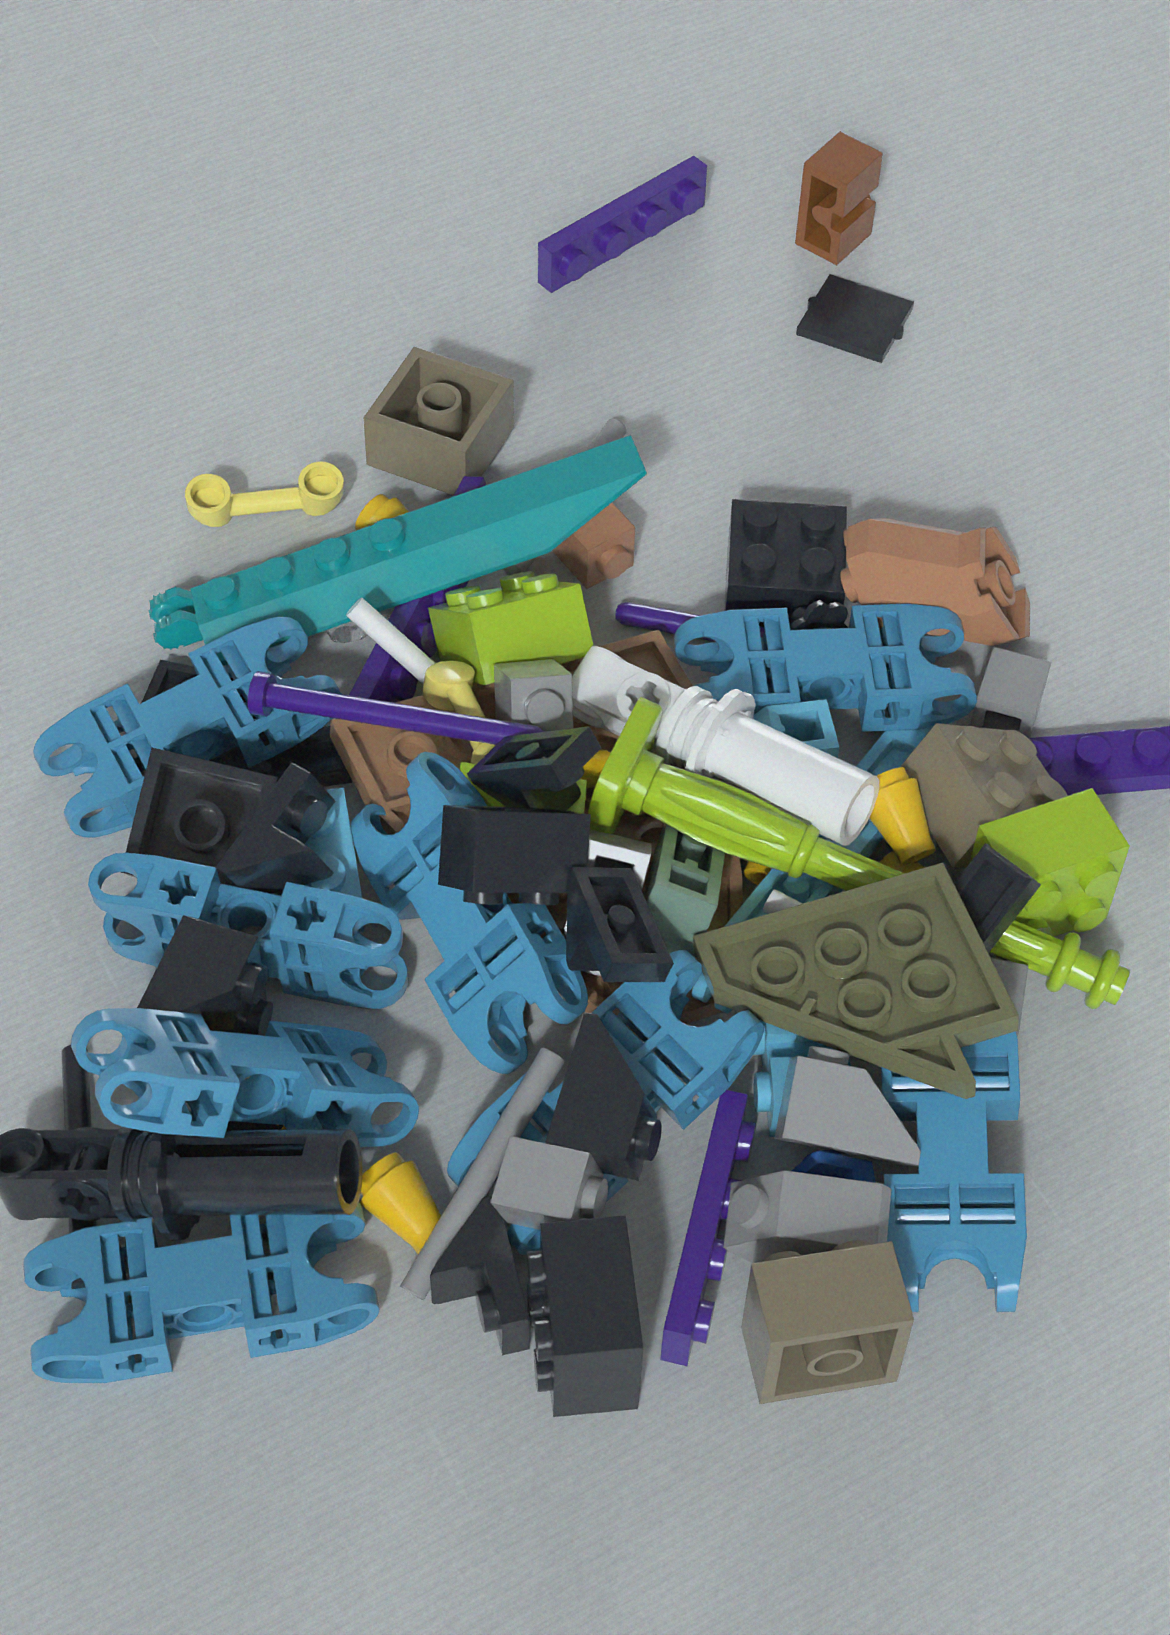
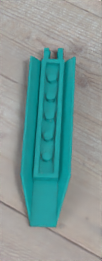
M631 435L400 516L380 520L374 525L323 540L319 544L288 555L271 558L262 564L242 571L214 578L207 583L190 588L191 591L173 587L165 590L163 594L159 592L157 596L153 595V599L149 600L150 619L156 622L154 623L155 633H153L155 643L162 646L164 650L166 648L170 650L173 648L178 649L179 646L185 647L202 640L206 645L241 627L275 617H290L297 620L309 637L352 622L346 614L361 597L375 610L380 612L551 552L646 476V469ZM291 636L278 639L269 648L285 643ZM222 652L217 653L216 655L223 666L228 665Z

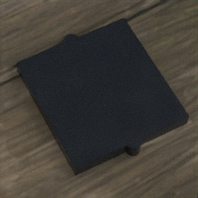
M829 274L816 297L808 299V310L797 326L796 335L882 363L894 341L902 339L903 326L913 310L914 301Z

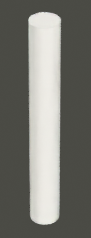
M361 597L349 609L346 616L424 684L427 668L436 663Z

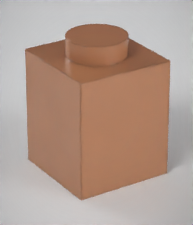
M611 503L552 551L581 584L588 589L606 579L620 576L626 569L633 566L635 526Z

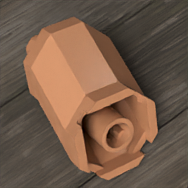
M877 518L853 524L844 530L843 536L847 549L846 561L848 568L841 571V582L844 592L851 602L859 601L860 605L917 604L949 609L956 613L962 621L964 641L997 646L1030 636V601L1026 588L1018 591L1014 589L1011 576L1021 572L1015 555L997 527L987 529L983 527L966 533L889 518ZM877 617L880 631L883 627L882 617ZM940 628L931 630L926 634L942 636L950 632V630Z

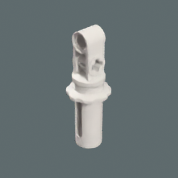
M592 646L572 675L573 716L590 726L603 728L620 736L640 697L657 703L662 707L663 711L651 752L665 758L663 764L709 777L750 793L803 823L815 826L819 830L820 835L843 846L849 845L858 837L873 811L879 792V779L877 776L754 720L755 699L749 693L734 689L726 693L720 701H717L705 689L698 686L684 689L657 674L630 664L615 653L598 646Z

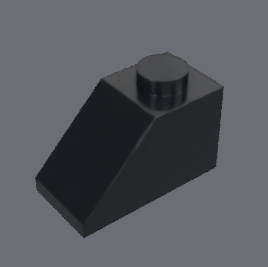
M584 1012L545 1143L588 1152L592 1155L603 1173L639 1181L644 1161H652L657 1154L661 1140L662 1124L657 1119V1114L599 1016Z

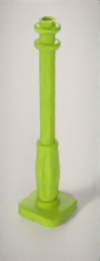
M640 697L634 706L602 769L588 814H591L590 829L614 834L625 810L639 816L642 812H645L692 839L726 854L786 872L792 878H799L803 873H806L845 891L905 874L818 837L819 830L815 826L803 823L750 793L724 782L663 764L665 758L651 753L663 710L659 704ZM1015 920L990 951V953L1011 962L1028 965V969L1047 976L1045 986L1051 992H1058L1064 984L1085 992V1005L1091 1009H1097L1103 1001L1116 1005L1130 974V969L1119 965L1121 957L1117 950L1108 949L1102 957H1098L1080 949L1081 937L1077 933H1068L1063 940H1060Z

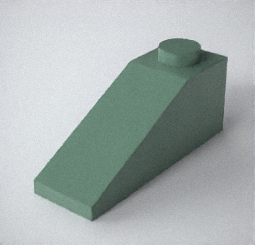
M664 823L642 893L668 952L687 950L696 958L693 936L707 932L718 906L725 853L700 843Z

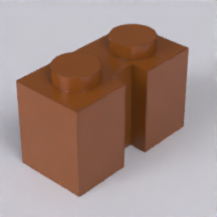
M840 131L804 162L795 239L796 245L837 266L872 234L876 202L871 200L869 194L879 184L882 152Z

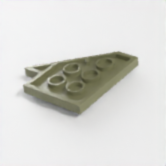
M943 863L693 936L694 953L697 960L702 964L703 975L716 1004L737 1012L749 1010L763 1022L838 1051L848 1053L851 1056L963 1099L975 1097L976 1080L960 1048L1018 1031L1019 1014Z

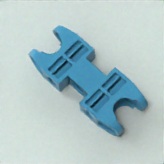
M917 604L853 605L849 628L790 630L787 608L727 610L691 618L683 623L674 635L676 657L681 662L690 666H700L701 671L712 672L717 675L709 677V682L699 683L695 686L709 691L713 699L720 701L726 693L734 689L749 693L755 699L754 714L766 706L827 699L829 710L858 709L862 732L919 730L933 727L936 723L949 724L958 721L968 715L977 703L975 685L970 677L960 673H951L950 668L932 664L935 662L936 657L946 656L955 652L964 641L961 619L956 613L941 607ZM877 617H882L883 627L880 631ZM759 622L764 623L765 632L762 638L760 637ZM934 629L950 630V632L942 636H925L927 632ZM701 637L711 638L716 641L701 645L687 644L689 641ZM950 695H962L958 699L948 702L935 700V698ZM887 703L890 718H885L884 709L887 707Z
M275 617L241 627L188 653L197 676L141 704L138 703L127 683L74 709L44 731L36 741L33 750L34 758L44 774L54 777L64 776L72 772L75 776L93 773L89 780L80 785L82 791L74 795L65 806L64 816L70 829L76 835L96 838L132 827L144 780L141 772L146 771L152 747L207 761L237 747L248 768L298 745L331 721L333 718L275 708L267 717L250 714L248 710L249 686L253 675L257 671L275 674L277 684L342 694L335 681L326 675H316L307 679L303 675L294 678H282L285 673L292 669L290 664L299 659L308 645V636L298 621L290 617ZM291 636L285 643L269 648L278 639ZM219 652H222L228 663L225 667H223L216 655ZM241 694H242L243 698H244L245 701H246L245 703L243 702L242 698L240 697ZM110 706L113 707L118 717L114 722L106 709ZM124 731L125 735L121 736L120 733ZM264 732L270 744L265 746L258 734ZM74 744L64 752L56 756L50 757V755L56 749L65 745ZM134 749L137 757L133 758L129 750ZM104 808L101 812L94 816L82 818L87 813H90L97 809Z
M422 752L406 768L407 778L410 786L406 789L410 798V814L402 830L394 835H388L380 823L379 815H386L384 807L369 804L356 814L351 821L353 843L363 871L382 905L391 909L399 920L421 918L441 953L444 962L424 980L453 1032L481 1064L497 1073L510 1074L525 1063L528 1057L527 1045L523 1038L527 1035L523 1021L526 1001L530 1005L536 1003L540 1010L551 1020L567 1025L585 1012L588 1005L587 989L581 972L568 969L566 962V940L545 905L529 903L512 904L507 893H503V904L468 903L463 901V890L438 885L443 805H487L477 789L454 764L435 753ZM395 884V887L390 891L389 887ZM545 932L546 936L542 939L540 936ZM452 991H455L456 994H454V995L450 998L449 994H450ZM493 1040H494V1041L497 1043V1045L502 1049V1051L496 1046V1044L493 1042Z
M114 853L107 856L94 866L89 875L88 886L93 901L102 911L107 912L104 916L103 929L108 944L117 954L125 958L158 967L183 915L238 931L248 927L263 928L255 934L259 940L262 965L268 967L269 977L280 979L282 990L285 994L344 1006L380 1009L395 1004L403 997L408 987V970L404 959L398 954L403 941L401 924L391 909L379 903L344 893L286 882L282 896L220 884L217 868L136 853ZM117 872H128L137 878V885L126 896L110 895L101 890L105 879ZM313 901H315L317 904L319 916H316ZM123 920L134 925L143 935L136 939H124L116 934V927ZM369 923H379L391 931V936L388 942L380 944L364 937L358 932V929ZM370 966L391 968L397 973V979L394 984L384 990H371L361 982V977ZM308 973L311 975L313 986L309 983Z
M678 950L669 953L674 964L665 982H624L592 1014L599 1016L655 1113L662 1108L684 1130L732 1085L757 1050L764 1033V1024L749 1010L737 1013L726 1022L718 1019L710 1025L701 1027L690 1026L681 1022L680 1018L683 1008L689 1002L686 994L698 981L702 972V964L687 950ZM616 1008L620 1011L617 1016L613 1013V1010ZM525 1074L478 1117L452 1153L448 1162L447 1174L458 1187ZM563 1082L551 1093L547 1091L532 1116V1119L546 1134L543 1136L529 1122L520 1138L545 1143ZM695 1095L699 1097L696 1101L693 1100ZM604 1173L603 1178L608 1182L606 1202L629 1182L627 1178ZM515 1224L510 1225L507 1231L509 1243L519 1254L527 1255L529 1251H539L540 1230Z
M107 1008L87 1015L76 1026L72 1034L71 1048L79 1065L87 1072L99 1075L95 1086V1097L104 1116L112 1123L125 1128L160 1134L224 1138L229 1121L284 1125L287 1130L351 1129L355 1132L360 1147L391 1145L403 1139L413 1129L418 1119L419 1106L417 1100L404 1084L393 1081L391 1077L384 1076L387 1070L385 1053L371 1036L360 1032L329 1026L269 1021L265 1036L210 1031L201 1014L142 1008ZM112 1029L122 1034V1041L112 1053L94 1054L86 1051L89 1040L98 1032ZM357 1053L371 1054V1062L368 1068L363 1069L352 1059V1056ZM123 1084L135 1092L138 1100L131 1104L118 1105L111 1101V1095L115 1088ZM382 1102L403 1103L399 1116L393 1121L382 1125L371 1123V1117L375 1108Z
M1016 1031L960 1048L976 1080L975 1097L963 1099L881 1067L882 1094L900 1121H916L917 1147L921 1151L918 1174H884V1185L891 1188L887 1242L892 1241L912 1312H919L918 1289H925L926 1278L932 1268L942 1261L950 1259L968 1261L980 1270L985 1278L987 1289H994L996 1312L1016 1311L1027 1240L1024 1173H989L987 1121L1018 1120L1021 1100Z
M358 1202L355 1211L350 1215H265V1224H259L258 1215H230L231 1236L159 1248L151 1217L138 1219L137 1222H119L84 1228L42 1243L32 1249L24 1258V1282L28 1287L37 1291H60L61 1297H74L84 1301L86 1304L80 1314L73 1320L57 1326L58 1333L47 1335L37 1340L31 1346V1369L37 1376L54 1382L110 1383L173 1372L169 1339L245 1327L250 1358L317 1347L353 1334L368 1326L378 1316L380 1309L377 1292L367 1284H344L343 1278L325 1276L315 1270L314 1267L326 1254L337 1251L336 1244L350 1241L364 1231L365 1219L363 1208ZM125 1236L126 1247H120L119 1237ZM268 1237L271 1256L265 1257L262 1238ZM125 1261H128L130 1280L126 1279ZM273 1272L274 1279H268L267 1273ZM81 1278L84 1281L86 1288L71 1289V1283L74 1280ZM277 1294L279 1315L273 1316L270 1295ZM128 1296H132V1303H129ZM132 1318H134L136 1339L134 1340L131 1326ZM282 1329L283 1338L276 1339L275 1330ZM135 1354H141L142 1362L135 1363Z

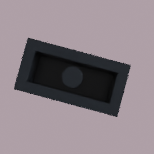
M443 805L438 885L463 890V901L468 903L503 904V893H519V902L557 905L559 893H567V880L571 867H587L591 814L556 808Z

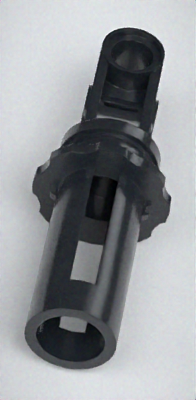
M82 1127L76 1130H32L18 1128L0 1135V1197L9 1214L19 1220L74 1218L93 1221L101 1218H118L122 1222H137L138 1219L153 1217L160 1233H165L170 1240H185L190 1236L193 1226L198 1224L201 1215H350L355 1211L361 1194L362 1155L358 1138L351 1129L226 1130L224 1138L160 1134L125 1127L120 1129Z

